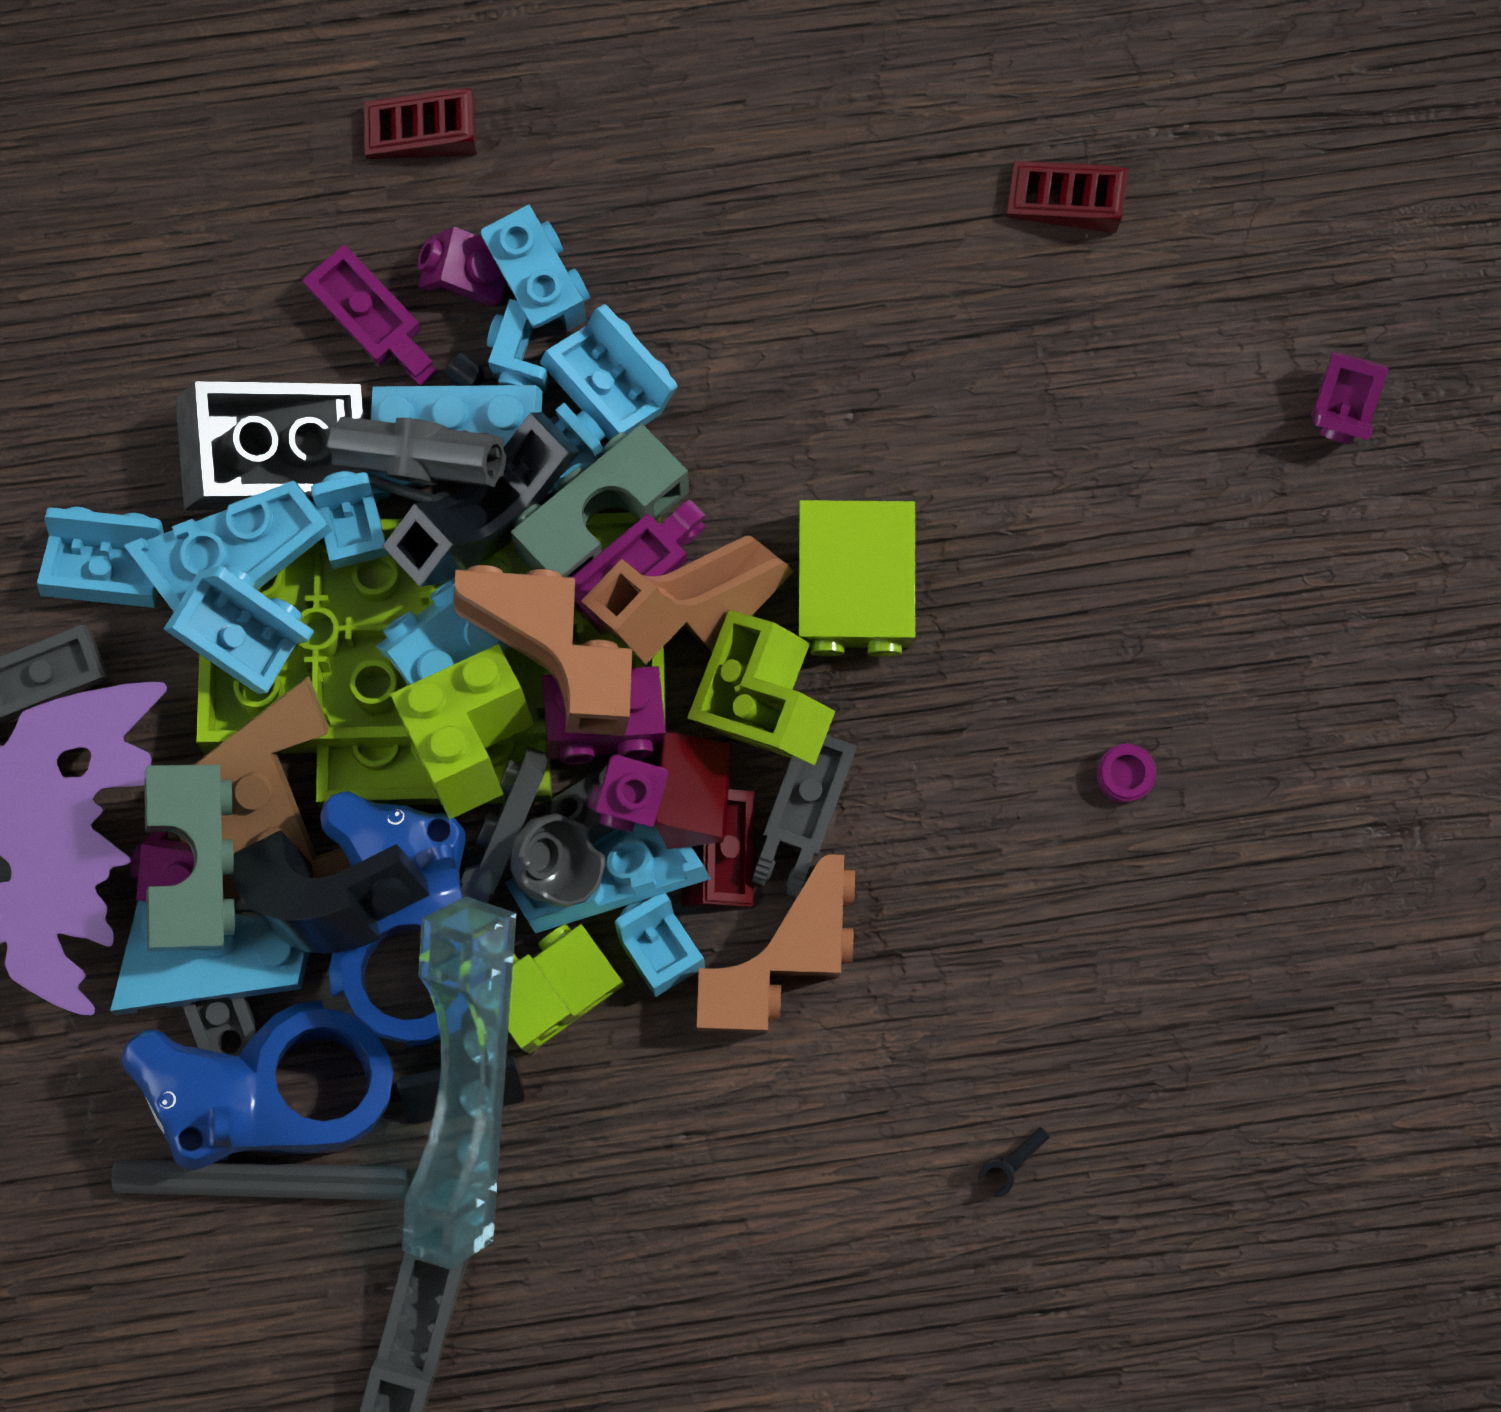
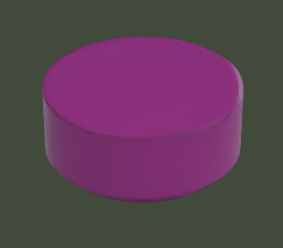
M1120 744L1108 750L1099 761L1096 770L1097 783L1100 790L1109 799L1118 803H1133L1142 799L1152 789L1156 780V765L1151 755L1142 747L1134 744Z

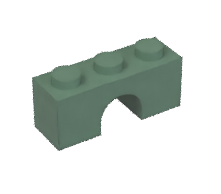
M642 423L629 434L621 432L605 445L601 452V457L586 470L581 467L568 474L560 483L557 494L542 506L538 503L530 506L517 518L514 529L511 531L515 553L531 570L548 569L559 572L562 577L571 578L602 552L601 543L586 528L588 522L596 513L607 508H621L632 513L638 520H641L648 513L657 520L689 493L688 470Z
M220 764L146 766L144 771L145 832H171L177 834L189 844L194 856V867L191 875L186 880L173 886L148 887L146 891L147 951L221 949L224 946V935H234L235 932L234 899H223V875H233V840L222 839L221 816L232 815L231 780L220 779Z

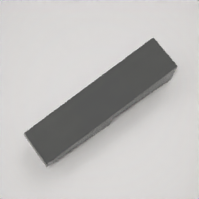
M416 1233L406 1245L377 1359L371 1367L360 1412H425L472 1249Z

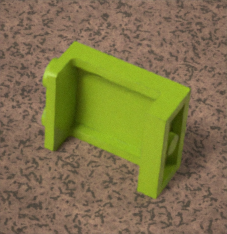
M800 500L798 520V636L810 643V654L832 657L844 655V648H867V654L870 656L895 657L902 655V648H912L915 640V501Z

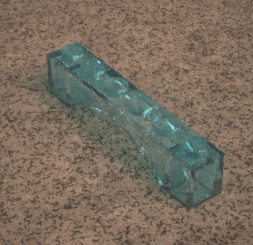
M467 896L423 917L421 922L418 976L429 991L437 1013L441 1038V1074L437 1105L430 1135L417 1172L405 1196L402 1242L403 1251L450 1270L493 1242L516 927L515 912Z

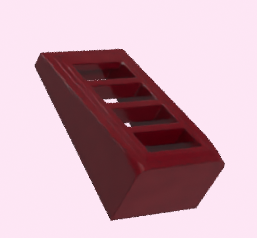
M472 88L448 89L363 102L366 159L477 155L476 101ZM456 114L457 130L446 132V115ZM424 115H434L435 134L425 135ZM402 116H413V137L403 138ZM380 117H391V140L381 141Z
M1014 161L1006 217L1117 233L1123 214L1129 168L1097 164ZM1029 179L1039 180L1036 204L1025 203ZM1051 182L1062 183L1059 205L1048 204ZM1074 185L1084 187L1082 206L1071 205ZM1097 189L1107 190L1105 207L1094 206Z

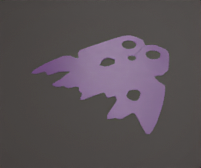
M163 682L127 683L81 692L37 705L22 712L9 740L4 746L0 745V856L10 864L12 871L10 881L0 882V944L3 942L7 943L5 967L11 979L30 992L58 1007L80 1015H93L95 1013L94 1005L79 990V985L86 977V974L65 956L57 934L86 938L104 946H112L113 929L106 922L107 906L97 894L95 887L97 884L107 880L113 867L124 866L131 859L105 837L93 830L92 823L103 812L102 807L96 804L93 799L104 788L144 786V771L146 766H151V756L148 752L125 742L124 736L167 691V686ZM80 747L87 748L91 752V759L85 774L81 777L64 778L57 766L58 757L67 750Z

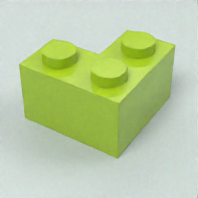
M728 610L687 718L725 737L815 766L835 711L803 693L793 690L810 645L808 641L774 622Z
M499 644L390 694L406 733L449 820L503 795L485 748L534 726V722L522 688Z
M564 924L551 932L538 943L543 952L532 958L528 954L520 960L515 954H511L485 973L490 982L479 990L519 1047L529 1054L625 986L582 924L572 931L567 924Z

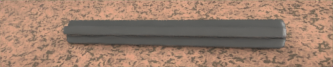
M121 1159L115 1162L111 1174L112 1189L116 1193L400 1201L404 1199L407 1193L408 1182L406 1169L402 1167L214 1162L204 1168L190 1170L179 1167L175 1161Z

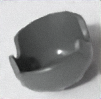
M548 814L531 819L512 842L511 873L521 891L526 896L549 906L569 907L586 902L600 887L605 868L604 854L597 851L588 838L589 828L574 819H568L566 816L559 814Z

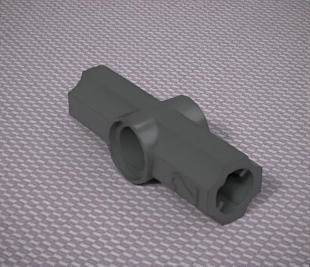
M340 416L338 423L330 429L327 446L332 456V464L348 470L386 473V476L394 479L425 485H437L438 480L495 487L497 480L504 474L507 457L503 448V439L496 435L474 433L466 430H449L441 424L403 417L396 418L395 423Z

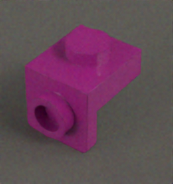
M452 227L426 240L418 258V269L422 270L419 288L430 292L442 287L489 306L501 303L506 280L482 237L457 227Z
M1332 350L1311 413L1314 425L1322 427L1320 432L1322 436L1345 444H1353L1355 437L1370 440L1373 431L1371 421L1389 371L1386 365Z
M614 754L609 759L602 786L593 784L587 806L601 813L599 823L632 833L636 823L654 827L668 778V771L659 766Z
M153 832L141 845L138 844L135 847L131 860L130 875L132 879L138 880L136 900L146 901L148 887L173 886L183 882L191 875L194 867V856L189 844L168 841V832Z

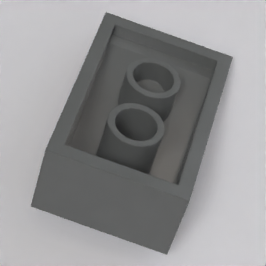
M201 381L192 383L175 398L184 510H227L228 505L293 480L300 485L310 500L314 502L310 487L321 483L327 476L342 472L345 469L332 464V456L327 447L331 427L338 423L340 416L363 419L360 384Z

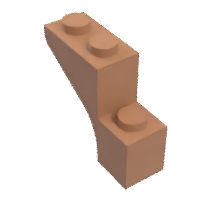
M744 536L661 576L642 575L621 559L581 602L614 638L626 648L632 649V653L647 664L681 627L709 651L713 652L728 610L752 616L794 571L755 538Z
M489 565L472 566L467 571L455 570L453 596L455 612L460 617L539 663L550 672L556 680L564 699L566 711L565 732L625 736L630 718L632 649L618 648L616 643L608 640H590L583 643V646L572 645L575 578L562 577L559 572L548 569L532 570L527 575L503 573L501 569Z
M826 855L818 861L771 942L760 954L745 963L732 967L699 968L697 1031L768 1033V1020H780L781 985H770V975L839 977L841 974V963L852 964L854 931L853 928H842L843 905H854L855 870H844V855Z

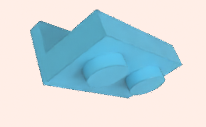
M530 204L481 230L482 239L533 328H539L560 317L567 331L587 321L584 301L590 299L587 288L575 268L567 272L558 256V253L563 251V247L549 221L540 224Z
M606 304L594 310L585 327L546 350L540 361V364L582 411H586L594 419L609 441L621 432L629 434L641 423L645 426L660 416L677 389V383L670 376L665 365L649 353L633 335L628 324L618 318Z
M70 507L67 509L47 508L44 520L49 538L37 580L40 596L155 608L158 590L124 545L140 538L148 540L164 534L162 523L159 519L150 518L140 513H127L124 515L99 513L83 507Z
M224 565V567L216 566L200 570L167 622L164 630L257 694L267 693L295 645L308 642L314 633L313 629L300 621L302 614L294 606L281 599L272 598L270 600L254 589V579L239 568Z
M455 578L441 585L430 595L434 603L415 616L412 611L407 612L390 623L383 631L387 638L376 646L384 657L390 659L408 685L499 644L502 652L509 647V645L460 617L455 612L453 607Z

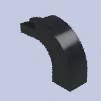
M543 412L530 413L503 447L507 456L503 476L497 480L495 487L468 484L444 499L415 503L383 544L387 552L420 587L455 578V570L467 571L468 568L477 566L493 556L512 541L511 531L514 529V524L527 508L537 503L542 506L558 493L553 487L580 451Z
M282 830L233 854V880L240 896L282 941L306 952L339 953L375 942L380 939L378 921L430 896L427 878L398 844L337 874L321 878L313 877L310 861Z

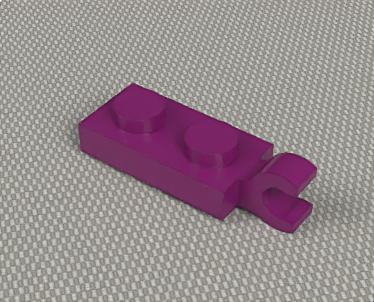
M345 244L302 280L306 289L379 366L393 356L418 386H422L437 373L432 366V360L412 340L422 330L419 322Z
M691 500L683 503L660 525L649 513L571 577L575 578L574 607L602 634L607 629L581 602L583 598L621 559L637 572L646 576H661L680 568L687 562V553L681 546L692 542L706 529V526L701 522L706 518V515Z

